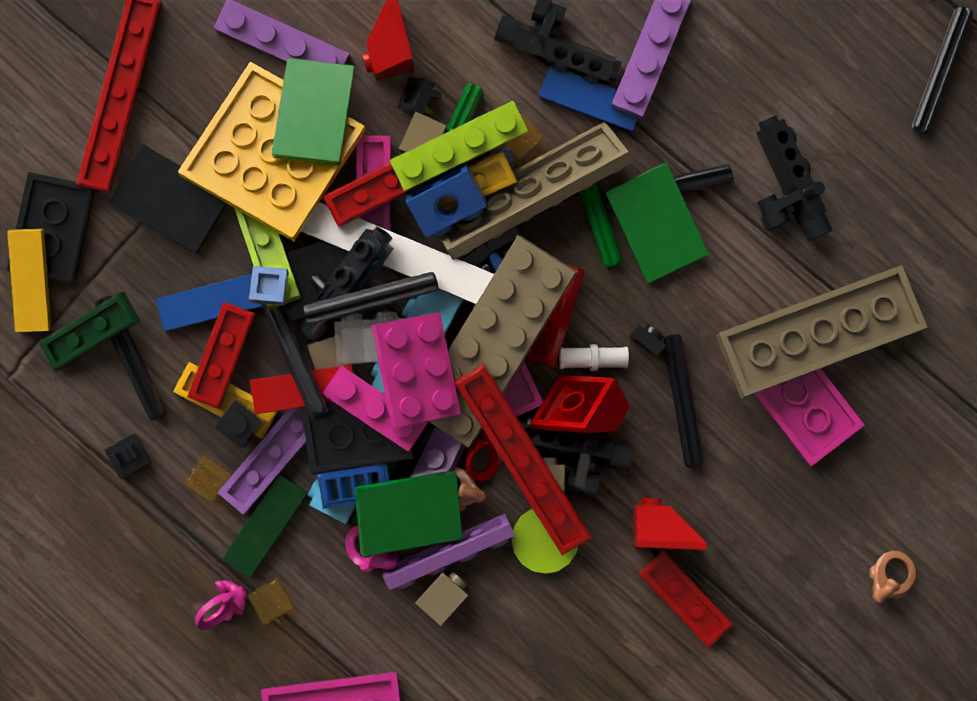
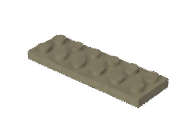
M604 121L514 170L517 183L487 195V207L483 208L481 215L470 221H465L464 218L452 224L453 228L449 232L438 237L451 259L454 260L459 256L470 253L481 244L498 238L503 232L516 225L529 221L533 216L549 207L559 205L564 199L573 194L590 188L595 182L608 175L621 171L623 167L633 162L629 151Z
M517 236L448 350L454 381L484 363L504 394L578 272L522 236ZM455 385L461 414L428 422L469 448L472 447L483 428Z
M900 265L716 334V337L742 399L922 331L928 327L904 268Z

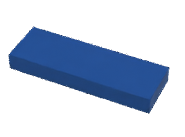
M551 65L549 66L538 98L601 122L605 121L609 125L631 133L637 121L636 117L611 108L617 89L601 83L591 82L580 75L558 70Z
M252 274L156 298L164 332L217 319L223 302L247 311L263 307V304L251 303L249 300Z

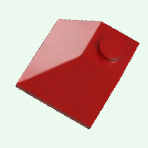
M386 0L366 42L369 52L362 53L367 73L374 72L376 81L415 71L398 0Z
M559 375L532 419L530 426L532 429L583 433L617 431L630 405L615 378Z
M642 498V504H634L632 545L645 548L707 550V543L671 506L662 505L661 498Z

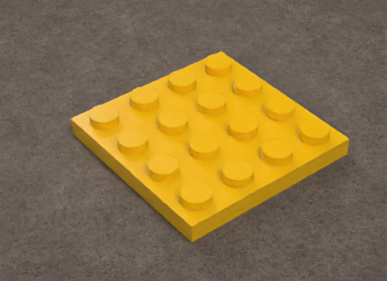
M250 62L178 170V174L185 180L294 242L366 129L364 125L348 117L340 166L273 158L272 148L284 80Z

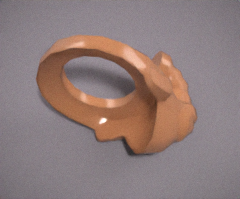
M455 467L453 471L457 473V477L461 481L458 493L460 511L465 510L466 506L485 501V492L478 488L474 479L468 475L467 470Z
M900 551L886 552L870 568V578L873 580L872 598L874 602L881 604L889 598H901L914 585L916 569L913 561L906 554ZM891 559H899L907 566L908 577L901 585L893 579H888L886 576L885 567Z

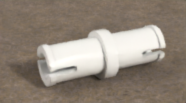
M590 344L589 348L561 347L559 352L560 369L589 368L590 371H598V368H627L629 364L628 347L598 348L597 344Z

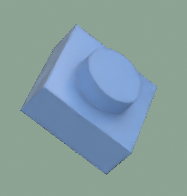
M253 266L249 294L250 302L285 306L289 277L288 270Z

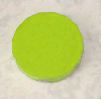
M533 508L522 514L514 525L513 533L515 536L511 538L514 554L521 564L531 571L544 574L557 572L570 564L577 553L578 547L561 555Z

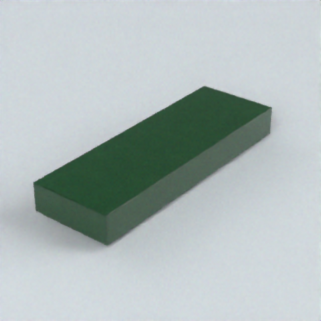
M119 292L41 340L39 344L53 370L56 372L141 321L126 293Z
M279 474L222 559L251 578L308 492Z

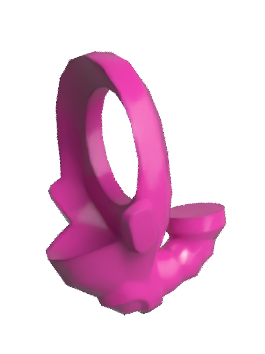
M358 525L349 530L345 540L346 551L350 559L361 567V571L371 572L375 568L393 570L399 562L397 551L374 554L370 558L363 556L358 551L356 545L357 536L359 535Z
M216 581L214 585L220 595L208 601L198 611L195 617V624L198 629L207 630L224 620L230 621L234 613L242 615L246 608L247 592L245 588L234 584L232 581ZM222 603V606L214 615L202 619L203 615L211 607Z

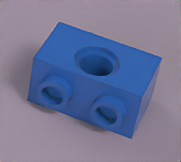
M467 163L407 194L406 203L426 238L432 234L438 237L449 232L453 228L452 224L463 218L465 221H470L481 215L483 208L487 207L486 196ZM444 197H452L458 204L453 209L448 210L442 208L438 202Z

